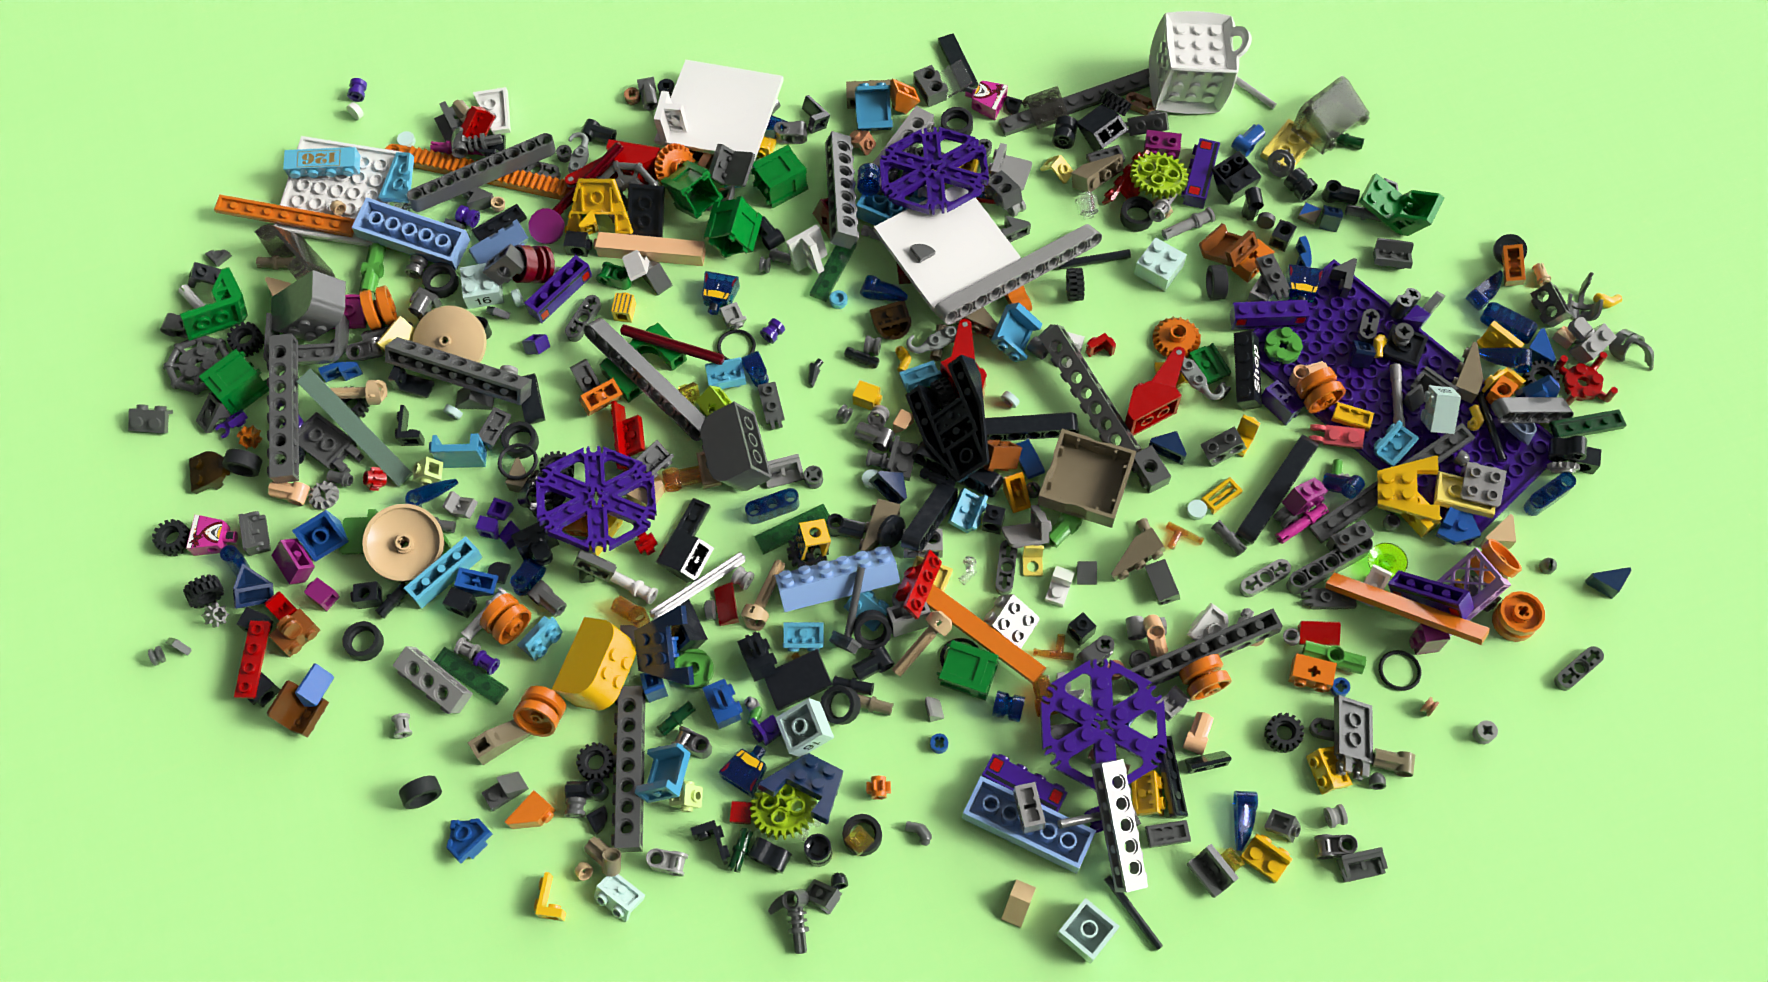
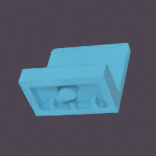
M544 616L517 646L536 661L547 653L548 648L552 643H556L560 639L563 632L555 618L551 617L548 619Z

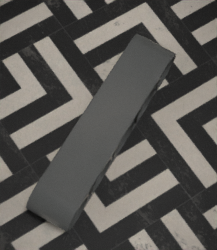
M1503 397L1491 404V409L1500 423H1550L1555 420L1572 418L1574 412L1562 397Z
M1370 538L1360 543L1365 549L1357 545L1343 552L1349 558H1345L1336 548L1291 574L1286 584L1287 590L1292 594H1300L1331 577L1334 572L1338 573L1365 558L1373 547L1372 539ZM1326 562L1331 563L1333 567H1329ZM1310 571L1315 572L1317 576L1311 575ZM1293 580L1299 581L1301 585H1296Z

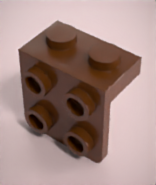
M288 680L268 709L267 716L293 733L308 738L321 715L325 712L329 702L321 698L317 706L304 707L295 694L299 686Z

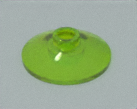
M1380 543L1375 545L1369 552L1368 565L1370 569L1375 564L1391 572L1392 576L1389 579L1391 580L1398 570L1406 572L1408 559L1405 552L1399 546L1392 543ZM1383 562H1388L1389 566L1384 565Z

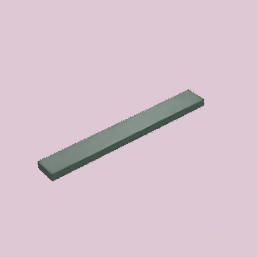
M309 369L296 381L397 486L400 487L413 475L404 463L312 369Z

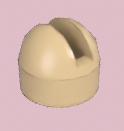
M499 196L492 198L491 208L495 212H501L505 208V200Z
M336 200L331 202L330 210L336 216H341L345 213L347 207L342 201Z
M587 862L578 863L579 865L575 867L576 876L582 881L588 880L593 874V867Z

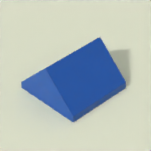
M327 510L292 530L314 562L349 542L341 521Z

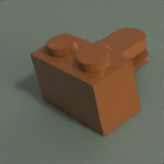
M987 441L990 463L985 465L983 469L988 471H994L995 469L1001 471L1017 469L1022 447L1010 441Z
M299 608L291 616L283 617L277 623V628L268 636L291 657L293 654H297L308 641L313 640L321 630Z

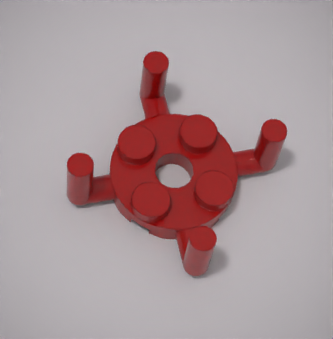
M1601 352L1590 367L1579 363L1568 370L1563 367L1568 361L1566 355H1562L1554 365L1556 367L1554 370H1558L1563 375L1562 384L1564 382V390L1568 394L1565 401L1569 406L1574 400H1593L1596 397L1608 403L1618 393V388L1611 387L1607 394L1601 391L1604 378L1597 370L1607 358L1606 352ZM1578 380L1585 381L1587 386L1580 385Z

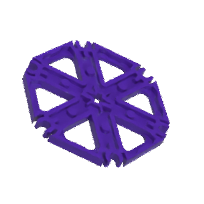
M933 127V132H928L927 128H924V134H922V129L888 146V149H885L886 156L881 155L882 193H884V196L888 195V199L890 202L892 201V204L928 215L929 209H931L932 215H935L936 209H941L942 214H944L946 207L948 213L984 192V185H988L989 181L986 147L984 148L983 144L978 146L979 140L976 137L939 127V132H937L936 127ZM943 140L962 144L943 155L941 154L940 143ZM915 143H921L923 145L924 157L902 150ZM973 159H977L980 161L981 173H975L958 167ZM897 168L910 172L889 183V169ZM944 183L967 189L969 192L954 201H948L945 195ZM925 185L927 186L928 201L926 204L921 205L905 200V196Z
M588 446L586 453H584L583 447L545 466V469L542 470V475L546 476L545 478L537 477V522L539 521L540 526L548 524L544 527V532L548 533V536L589 552V546L591 545L593 553H595L597 546H602L603 552H606L607 544L609 545V551L648 531V528L651 527V522L647 519L655 520L657 510L654 475L652 476L651 471L643 473L646 471V465H643V462L604 446L603 453H601L600 446H597L596 452H591ZM607 461H613L629 469L605 482L604 464ZM577 462L583 463L585 466V482L562 474L560 471ZM642 487L647 491L648 504L644 507L624 499L622 496ZM547 492H554L571 499L550 511L545 510V494ZM595 492H597L599 498L597 501L598 505L594 501ZM607 514L631 523L633 529L617 538H611L608 535ZM587 515L588 537L586 539L580 540L563 533L562 529L565 526Z
M1094 659L1092 661V668L1089 660L1050 683V686L1053 687L1048 686L1046 690L1052 694V697L1047 698L1043 696L1040 702L1042 750L1050 747L1051 749L1046 750L1044 755L1052 753L1055 756L1050 765H1054L1059 761L1060 764L1054 767L1055 770L1095 792L1093 776L1088 777L1069 765L1071 757L1092 744L1094 747V764L1116 760V745L1142 759V766L1127 775L1128 785L1158 767L1153 763L1159 764L1161 760L1157 759L1155 754L1159 752L1164 755L1166 753L1164 749H1167L1164 700L1156 704L1162 698V695L1153 697L1151 692L1156 686H1151L1149 689L1146 688L1152 684L1151 681L1111 659L1109 660V668L1107 659L1103 660V667L1097 666V660ZM1082 674H1087L1090 677L1091 706L1067 693L1065 690L1066 684ZM1120 674L1136 683L1138 691L1113 706L1112 676ZM1152 710L1156 714L1157 736L1154 739L1148 738L1125 724L1144 712ZM1056 711L1081 725V727L1056 740L1051 736L1050 714ZM1098 721H1107L1106 725L1109 729L1101 730V725L1098 724Z

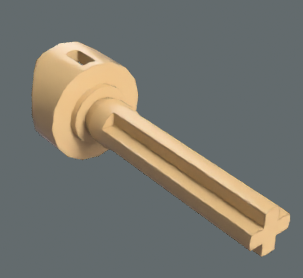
M368 380L366 387L330 388L340 399L366 398L369 405H379L388 394L386 382L381 380Z
M777 559L774 562L755 603L746 604L741 612L746 627L751 630H762L769 618L765 607L777 584L775 575L782 572L786 564L781 562V560Z
M942 611L930 612L925 618L929 627L892 668L895 674L901 677L936 637L937 633L946 637L952 630V620Z

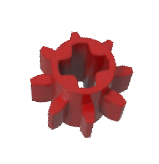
M371 467L370 470L364 472L363 484L367 485L369 490L379 491V487L382 488L386 485L387 475L383 470H380V467Z
M644 532L637 536L638 539L634 543L640 554L645 552L649 556L656 552L654 547L658 543L652 532L649 534Z

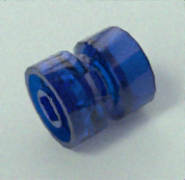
M865 163L858 169L857 189L862 195L873 196L880 190V169L876 164Z
M998 690L992 716L1002 719L1007 716L1008 720L1020 723L1025 697L1016 694L1011 697L1009 693Z

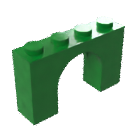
M658 322L646 329L648 332L673 339ZM634 338L629 343L640 354L652 353L658 355L672 370L687 361L685 354ZM605 358L599 364L602 374L608 380L614 378L623 394L622 396L628 403L643 393L609 358Z

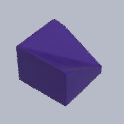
M1415 305L1402 322L1409 324L1413 330L1418 332L1428 321L1431 314L1419 305Z
M533 334L522 341L526 354L539 355L550 348L548 337L545 334Z
M494 497L486 514L490 518L505 521L513 512L514 506L510 502Z
M480 515L475 527L479 535L497 540L499 538L498 520Z
M512 520L507 523L498 536L509 550L515 546L511 535L520 531Z

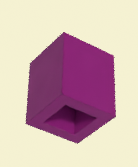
M318 577L310 582L304 591L310 600L325 611H328L340 598L333 588Z

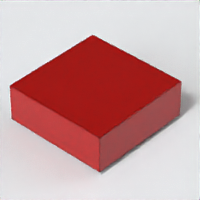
M732 801L730 823L751 824L752 814L750 807H753L752 803Z

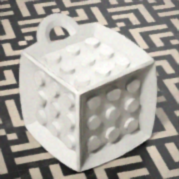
M1204 11L1166 12L1155 31L1149 55V85L1154 109L1184 114L1220 112L1233 91L1239 70V58L1250 48L1252 42L1250 32L1245 27L1235 26L1233 17L1226 14ZM1240 36L1242 44L1234 51L1233 37Z

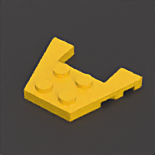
M578 179L565 233L566 230L581 232L578 224L582 221V214H588L591 210H593L594 214L615 215V233H633L615 179Z
M1438 456L1377 471L1378 508L1402 515L1403 513L1410 514L1417 519L1422 520L1424 518L1431 520L1434 524H1440V505H1418L1417 474L1438 475Z

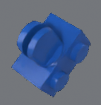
M725 678L702 688L719 729L742 720L740 713L743 712L739 701H734L732 696L735 695V691L731 683H726Z

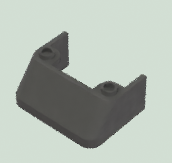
M266 313L263 358L266 362L269 360L267 352L269 336L280 335L279 332L272 329L273 316L271 313ZM344 314L339 324L335 327V338L330 343L298 345V365L333 363L346 352L349 339V320Z

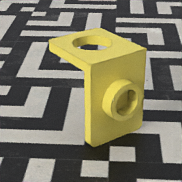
M1062 155L1048 158L1040 168L1041 171L1052 169L1063 184L1067 183L1071 178V172L1074 171Z
M1024 546L1023 576L1043 575L1042 556L1044 546ZM1028 563H1037L1038 570L1035 572L1029 571L1027 568Z

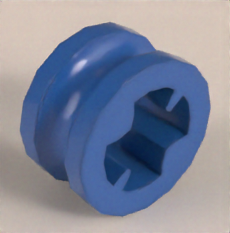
M1336 678L1330 691L1335 697L1338 695L1345 697L1350 691V683L1345 678ZM1339 683L1343 685L1342 687H1345L1342 692L1338 691L1339 688L1335 687Z
M938 733L932 736L930 748L934 753L942 754L948 749V738L944 734ZM939 739V742L940 739L943 740V747H935V740Z

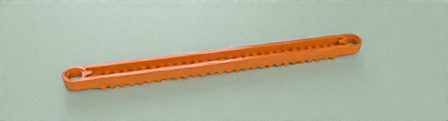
M390 144L385 148L387 150L411 153L414 156L413 168L444 175L476 162L471 158L469 160L465 157L463 159L456 158L452 154L449 156L446 153L441 154L439 151L435 153L433 150L428 151L425 148L422 150L420 147L415 148L414 146ZM517 170L487 183L561 200L571 190L566 186L565 180L562 178L559 180L557 177L552 178L549 175L545 177L544 174L540 176L537 173L532 174L530 171L526 173L524 170Z

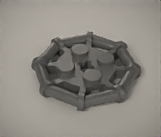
M614 161L611 167L600 177H597V179H608L617 171L618 177L615 181L626 211H628V198L623 194V191H626L629 183L643 184L639 181V173L648 182V185H659L658 181L652 178L640 162L637 164ZM622 170H634V174L624 175ZM607 214L611 218L612 223L615 224V215Z
M203 336L191 341L185 340L179 344L175 343L167 362L163 364V369L166 370L171 382L170 386L173 389L192 392L194 395H199L200 392L208 389L202 383L203 381L199 376L221 360L216 356L219 351L223 358L229 354L225 345L226 341L222 338L216 339ZM204 343L214 346L210 349L204 346ZM197 344V347L192 348L188 351L184 350L192 345ZM181 352L182 354L179 357V363H175ZM198 362H202V363L200 364V365H201L200 367H197V366H195V365H196ZM175 370H180L182 375L177 378ZM192 380L194 381V384L191 385L185 382Z

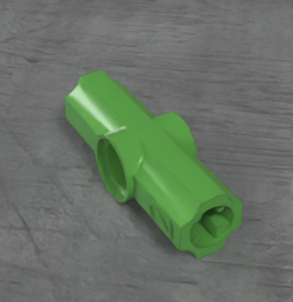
M379 243L369 245L366 262H362V279L359 292L370 289L375 295L379 278H382L384 275L383 261L386 248Z
M1062 513L1057 519L1056 524L1052 527V531L1049 532L1048 544L1057 548L1070 534L1072 535L1078 530L1084 519Z
M1307 640L1302 651V655L1337 663L1336 668L1361 675L1364 672L1367 661L1365 656L1344 651L1339 646L1329 647ZM1330 655H1335L1338 660H1333Z

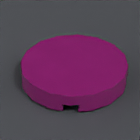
M542 208L531 216L529 232L537 242L552 244L557 242L563 235L564 221L558 212L550 208Z

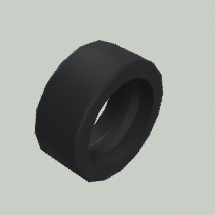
M949 108L941 116V127L971 135L973 131V116L965 108ZM959 118L964 120L967 126L962 129H952L947 126V122L951 119Z
M1141 196L1128 198L1123 203L1120 212V220L1123 226L1135 232L1148 229L1153 222L1149 217V211L1154 207L1152 202ZM1131 208H1141L1147 212L1148 217L1143 220H1135L1128 216L1127 211Z
M434 263L427 267L422 275V283L425 289L437 295L440 299L452 295L459 285V279L455 270L447 263ZM444 273L451 276L450 281L442 287H432L430 285L431 280L439 274Z
M1208 266L1206 272L1208 298L1210 300L1226 299L1229 285L1226 266Z
M522 421L513 422L503 430L501 443L504 449L510 446L509 441L511 437L519 432L529 433L531 440L528 445L535 451L538 449V435L529 423ZM512 448L506 452L515 459L518 457L519 459H524L533 455L526 448Z
M229 449L225 453L222 466L237 475L256 477L259 475L263 460L258 455L246 450Z
M867 610L859 614L855 619L853 634L855 640L862 645L861 647L875 650L888 643L892 630L885 614L877 610ZM869 620L880 621L884 627L882 635L874 640L863 638L860 630L865 622Z
M361 621L348 627L343 635L342 642L345 651L352 658L358 661H368L381 652L384 645V637L374 624ZM363 631L373 633L375 639L370 648L360 652L353 649L352 642L357 634Z
M832 686L824 692L820 701L827 721L830 723L849 724L860 713V697L850 687ZM838 693L846 694L850 702L849 710L843 717H836L831 709L832 700Z
M432 775L414 779L399 790V796L406 809H416L438 799L442 794L437 778Z
M857 814L852 816L843 827L844 845L854 855H871L881 845L882 830L880 824L871 815ZM866 823L873 828L875 837L870 845L858 847L853 844L850 839V832L856 824Z

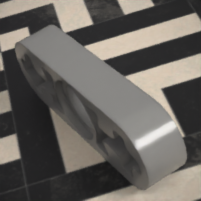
M1278 559L1243 579L1239 587L1240 593L1245 597L1255 596L1286 578L1291 571V564L1285 559ZM1279 566L1285 567L1284 572L1280 570L1276 572V574H1274V572L1278 569ZM1260 575H1269L1271 581L1263 582L1260 579ZM1256 581L1257 584L1253 586L1252 591L1245 589L1246 584L1251 586Z

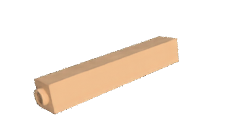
M598 232L597 239H594L593 243L598 257L622 259L623 256L638 250L642 258L647 256L649 261L703 266L706 255L704 241Z

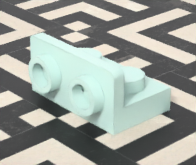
M618 874L613 877L606 876L596 886L594 898L600 905L612 911L616 918L626 922L630 917V913L644 900L645 894Z

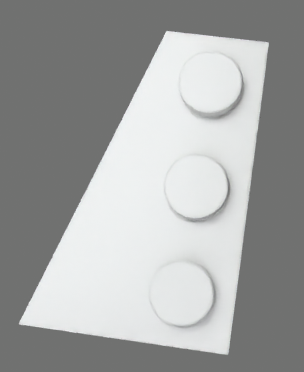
M507 88L473 92L479 107H483L495 115V119L490 127L493 134L511 133Z

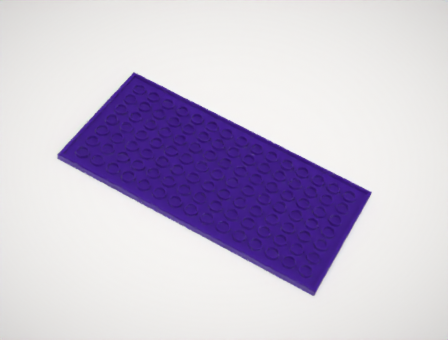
M1333 259L1321 270L1323 272L1316 292L1298 290L1296 292L1314 296L1312 302L1308 301L1310 317L1306 326L1291 328L1301 338L1303 344L1302 351L1296 361L1290 364H1282L1283 362L1278 361L1273 362L1265 354L1264 345L1268 334L1280 328H1264L1253 331L1259 337L1260 370L1274 382L1276 380L1281 382L1304 404V400L1298 396L1295 388L1289 383V377L1293 369L1297 365L1307 366L1321 361L1326 363L1337 376L1336 381L1341 382L1346 390L1345 395L1338 402L1374 413L1369 432L1365 431L1363 449H1353L1378 470L1390 468L1391 466L1374 454V444L1379 438L1383 439L1386 436L1387 429L1393 424L1392 383L1390 381L1389 366L1399 363L1383 357L1374 358L1369 369L1350 366L1353 340L1360 341L1358 339V329L1364 311L1374 309L1380 315L1375 337L1383 334L1387 338L1392 324L1404 323L1402 320L1405 316L1402 319L1393 318L1388 312L1391 304L1355 275L1347 299L1340 297L1341 290L1338 289L1340 281L1329 279L1332 269L1340 265L1339 262ZM1319 273L1306 284L1315 286V283L1319 280ZM1368 316V317H1369L1368 322L1371 323V322H1372V317H1371V316ZM1366 329L1365 331L1366 336H1369V329ZM1422 329L1417 333L1428 336V340L1418 367L1415 370L1400 364L1402 371V400L1411 391L1410 386L1426 366L1450 383L1454 376L1458 377L1459 374L1456 370L1461 361ZM1280 343V348L1284 347L1287 349L1286 344ZM1483 380L1479 392H1482L1481 390H1482V389L1484 388V386H1485V384H1484V381H1485V380ZM1489 389L1488 391H1486V392L1484 393L1485 397L1487 396V394L1489 393V391H1490L1491 389ZM1477 397L1473 403L1460 400L1456 427L1463 423L1468 429L1467 422L1472 418L1469 408L1473 405H1479ZM1488 401L1487 403L1506 461H1498L1485 420L1478 430H1469L1475 438L1461 448L1469 454V462L1507 471L1501 505L1495 507L1493 519L1472 514L1480 533L1547 469V464L1553 463L1548 459L1549 441L1554 438L1550 432L1540 424L1535 423L1537 431L1529 445H1526L1512 435L1503 423H1500ZM1426 402L1414 412H1411L1403 404L1405 428L1418 437V441L1395 466L1401 465L1447 434L1431 432L1421 421L1422 409H1425ZM1336 403L1323 411L1312 413L1325 425L1350 427L1331 421ZM1460 450L1439 463L1438 471L1460 476L1463 466L1453 463ZM1423 474L1417 478V490L1430 505H1434L1436 475ZM1440 506V516L1442 517L1440 523L1448 508ZM1469 539L1463 542L1467 546H1469L1475 539Z

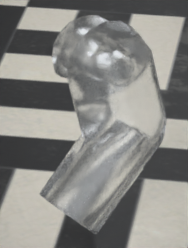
M966 556L963 559L966 571L958 578L963 585L968 583L977 574V561L974 557Z
M814 819V823L808 822L809 829L802 828V835L798 833L797 839L806 841L810 828L812 826L820 827L822 822Z

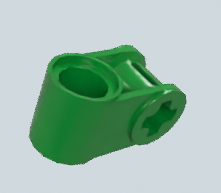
M603 262V268L600 274L596 276V280L599 283L621 290L631 288L633 281L629 279L625 267L614 265L610 262Z

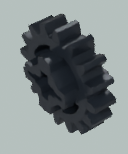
M815 532V533H814L813 535H811V536L817 538V536H816V533H817V532ZM793 535L794 542H788L790 547L787 548V553L789 554L787 556L788 560L792 561L793 567L798 565V568L805 565L812 566L821 561H827V556H822L819 545L808 547L810 553H806L802 561L796 546L795 535Z

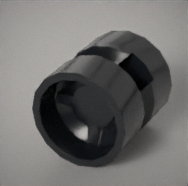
M1060 116L1057 118L1052 138L1054 146L1060 149H1070L1074 146L1075 134L1078 128L1075 118L1071 116Z
M1299 167L1286 177L1284 185L1290 191H1294V195L1300 201H1305L1316 191L1318 184L1312 178L1308 179V174Z
M812 834L804 843L806 859L811 865L822 867L827 865L832 859L831 843L825 835Z

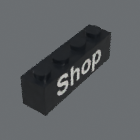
M1252 330L1234 333L1237 404L1243 410L1262 407L1259 337Z

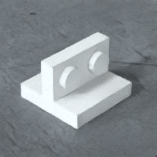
M661 91L654 122L660 141L667 142L670 131L687 132L688 123L683 105L671 103L669 92Z
M817 225L786 241L794 269L797 272L807 266L810 269H814L818 274L824 271L821 259L828 254L821 230Z

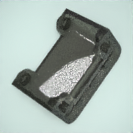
M1342 75L1300 108L1291 130L1323 155L1328 150L1332 151L1337 145V138L1354 124L1364 126L1370 119V112L1350 81Z
M269 224L254 231L271 257H296L288 265V269L296 281L312 270L335 277L332 269L299 234Z

